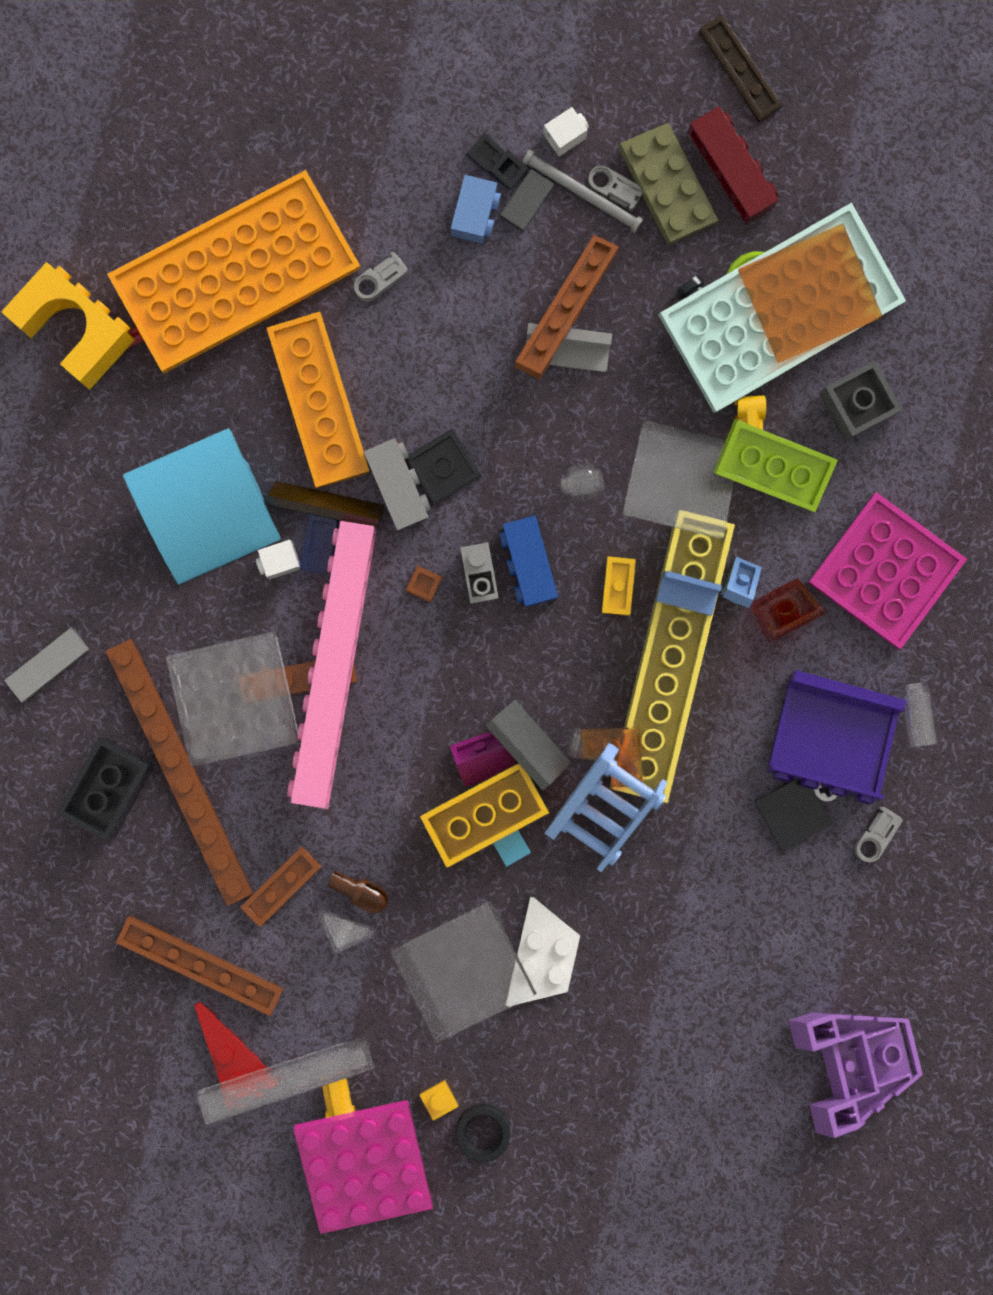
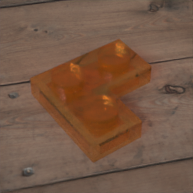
M640 727L589 728L581 730L583 759H597L608 743L619 749L613 759L617 762L616 765L643 783ZM611 776L612 787H627Z

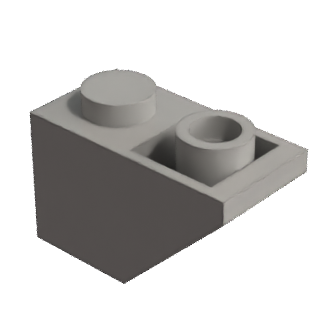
M489 543L460 547L470 603L499 599Z

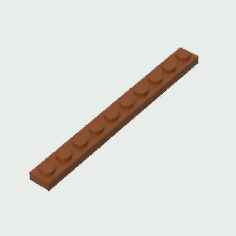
M129 639L106 650V654L226 905L229 906L252 895L254 892L133 639Z

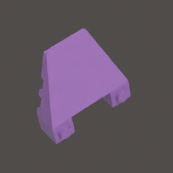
M812 1012L789 1020L795 1048L807 1051L822 1049L833 1096L809 1105L815 1130L818 1134L836 1138L861 1128L869 1116L874 1112L878 1113L881 1111L888 1100L893 1096L900 1095L923 1075L909 1019ZM899 1022L903 1024L915 1072L914 1075H912Z

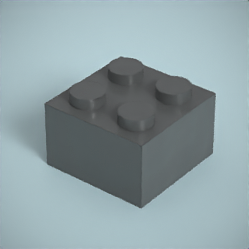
M876 361L827 385L819 393L845 442L893 418L902 411Z

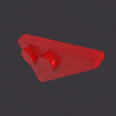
M202 1002L194 1004L225 1100L278 1083V1076L272 1073L260 1061V1058L254 1052H251L246 1047V1044L228 1029Z

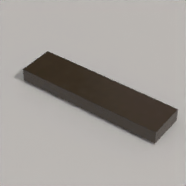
M723 14L699 29L698 32L758 122H761L783 107Z
M278 481L274 482L268 495L267 503L277 507L345 522L370 525L378 528L384 511L383 504Z

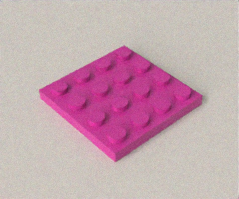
M875 492L810 578L808 584L897 650H900L967 559Z
M408 1100L294 1125V1133L320 1234L433 1209Z

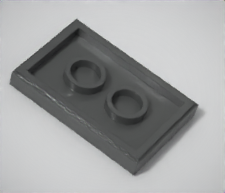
M516 699L486 724L491 733L542 790L547 788L571 764L570 760Z

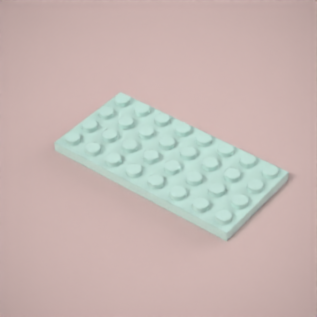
M850 203L658 315L713 413L899 306L906 300L853 204Z

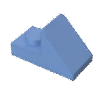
M735 557L720 595H723V598L735 604L749 608L754 600L762 567Z

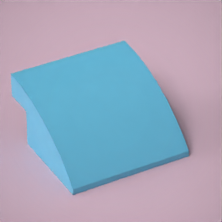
M229 428L123 474L138 510L178 585L282 540L250 466L243 458L234 435Z

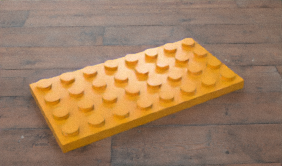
M305 170L107 275L159 368L165 374L360 270V264Z

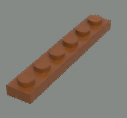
M593 235L515 361V368L539 380L542 378L617 255L619 246Z
M128 916L116 941L117 944L269 1016L272 1015L284 990L283 987L133 916Z

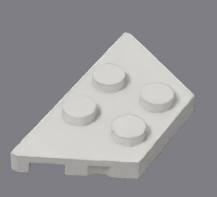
M530 897L506 1001L507 1006L566 993L569 988L580 935L534 897Z

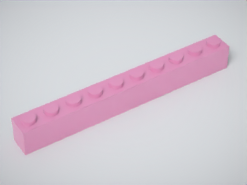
M340 521L339 529H334L332 544L336 545L335 555L329 557L327 571L331 573L330 583H325L323 589V600H326L325 611H320L318 617V628H321L320 639H315L313 646V656L317 657L315 667H310L308 674V684H312L310 695H305L303 712H307L305 723H300L298 730V740H302L300 752H295L293 759V768L297 770L295 780H290L288 787V797H292L291 803L329 808L377 532L374 526Z

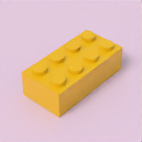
M518 763L423 814L420 818L448 868L549 814L529 774Z

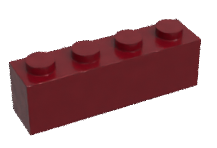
M720 106L691 122L688 134L747 225L775 208L779 200L777 198L778 192L771 182L768 183L766 181L759 161L757 159L753 160L749 154L746 140L741 135L738 136L733 129L734 124L730 115L727 112L723 113Z

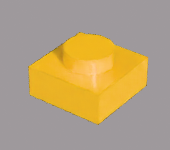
M445 1080L419 1095L433 1121L458 1107V1103Z

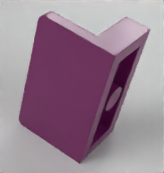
M491 731L450 746L465 787L492 778L517 765L514 757Z

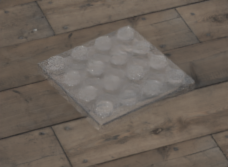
M276 631L166 656L191 767L301 742L298 740L297 723Z

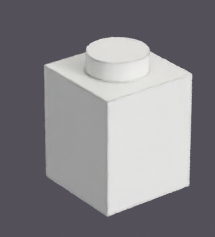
M573 107L545 124L543 134L556 154L561 156L587 138L588 123L581 113L577 114Z
M291 540L258 550L260 558L256 559L259 572L261 575L266 574L268 579L302 569L294 543Z

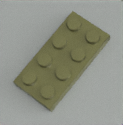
M669 123L620 143L618 149L635 183L640 187L642 196L668 246L696 234L719 221Z

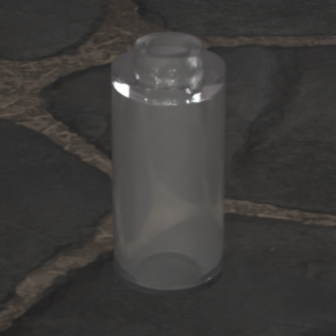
M922 682L905 685L906 690L900 691L901 699L906 700L903 713L908 746L918 747L937 744L929 687L923 688Z

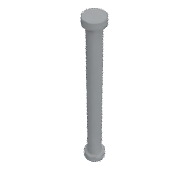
M529 150L522 161L526 166H531L631 228V232H637L644 220L642 217H634L536 157L534 151Z

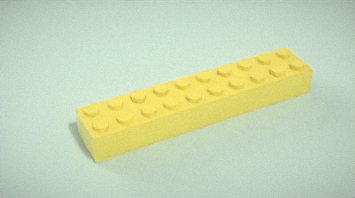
M679 511L675 515L661 577L665 571H670L720 585L735 524ZM654 602L619 745L616 765L652 790L657 787L662 779L665 780L667 784L663 794L666 797L663 802L668 803L713 614L708 616ZM614 777L611 778L610 789L640 796Z

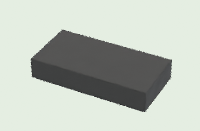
M531 169L500 214V217L524 232L554 188V184Z

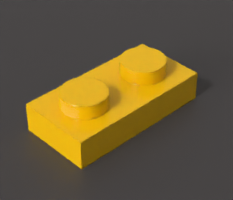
M607 557L601 613L630 616L636 559Z

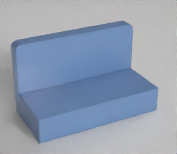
M665 571L661 577L655 602L712 616L717 595L721 592L722 585Z

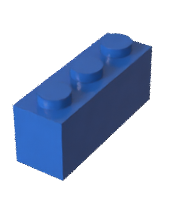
M536 515L503 524L504 532H500L499 537L502 548H508L511 559L506 560L510 576L516 575L519 585L514 587L517 602H523L524 607L527 608L558 599Z

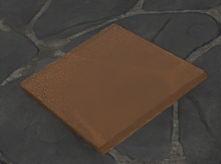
M840 224L738 269L778 363L883 317L844 224Z

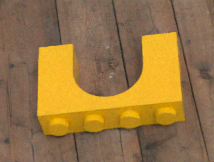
M46 262L1 312L32 339L55 313L68 308L84 311L87 322L85 334L60 365L90 390L134 342V339L127 333L131 328L119 317L115 320L110 318L108 314L111 311L99 300L93 303L88 298L91 293L80 283H77L75 286L71 284L69 280L72 277L60 266L54 269Z

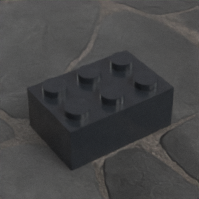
M99 737L56 814L105 841L113 840L117 836L156 764L107 737Z

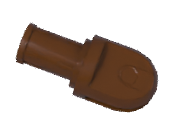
M335 870L327 884V887L350 897V904L369 913H380L386 908L388 903L386 891L364 878L356 881Z

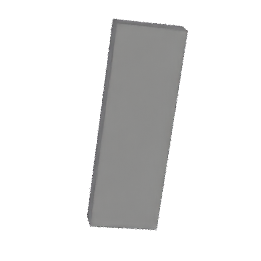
M70 628L4 681L21 703H24L90 651V649L77 632Z

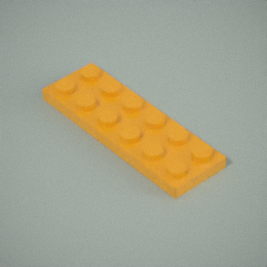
M321 312L268 327V335L316 489L370 473Z

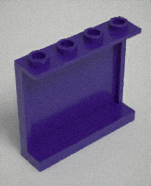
M795 670L789 677L766 772L773 773V778L780 781L790 782L791 779L802 781L801 786L806 788L818 789V786L828 788V793L835 796L846 797V794L857 796L856 801L873 805L874 801L883 800L884 795L881 794L896 723L899 713L904 711L906 700Z

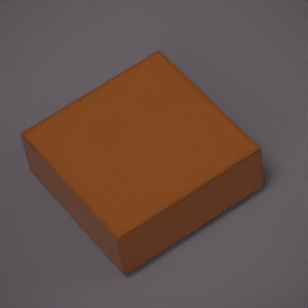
M416 566L405 591L431 603L443 577L420 566Z

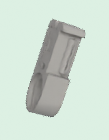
M597 166L589 174L588 184L592 191L606 199L609 195L610 200L624 208L629 207V212L634 210L642 196V191L638 184L605 166ZM596 174H605L609 179V183L605 187L596 186L593 182V177Z
M395 252L390 253L391 258L388 257L373 268L374 271L369 268L355 280L354 290L359 299L367 302L372 301L407 275V267ZM365 281L374 283V292L370 295H363L359 291L361 283Z
M880 806L877 808L880 812L877 813L868 831L863 830L855 843V854L862 861L874 862L878 860L902 823L900 816L885 807ZM865 841H871L875 845V853L871 857H864L861 853L860 848Z

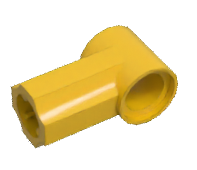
M743 396L736 400L737 416H735V419L763 430V421L766 417L765 396Z
M346 1075L322 1080L321 1083L327 1108L326 1118L356 1111L355 1106H352Z

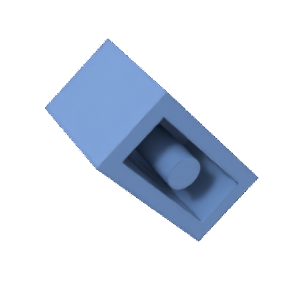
M464 175L451 225V236L484 244L486 236L491 237L494 227V220L490 219L492 210H498L501 194L497 193L496 182Z

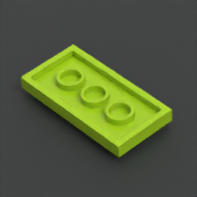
M734 419L713 473L816 512L838 460Z

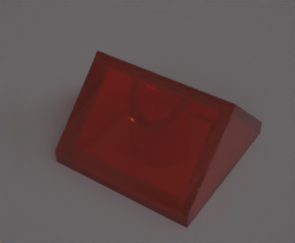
M798 578L754 600L750 606L768 642L774 641L825 614L824 609Z

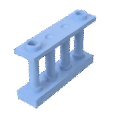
M608 743L557 812L545 832L553 840L560 831L563 833L568 832L601 854L603 857L597 867V870L600 872L604 870L608 863L612 866L615 864L622 853L619 850L651 808L653 807L657 810L666 797L663 794L667 784L665 780L662 779L657 787L652 790L617 766V762L613 759L619 749ZM603 774L607 777L611 775L645 798L646 801L640 809H637L603 786V781L600 780ZM588 794L592 796L596 794L630 817L631 820L625 828L621 827L589 805L588 800L585 799ZM574 812L578 815L582 813L617 838L609 847L575 824V819L572 818Z

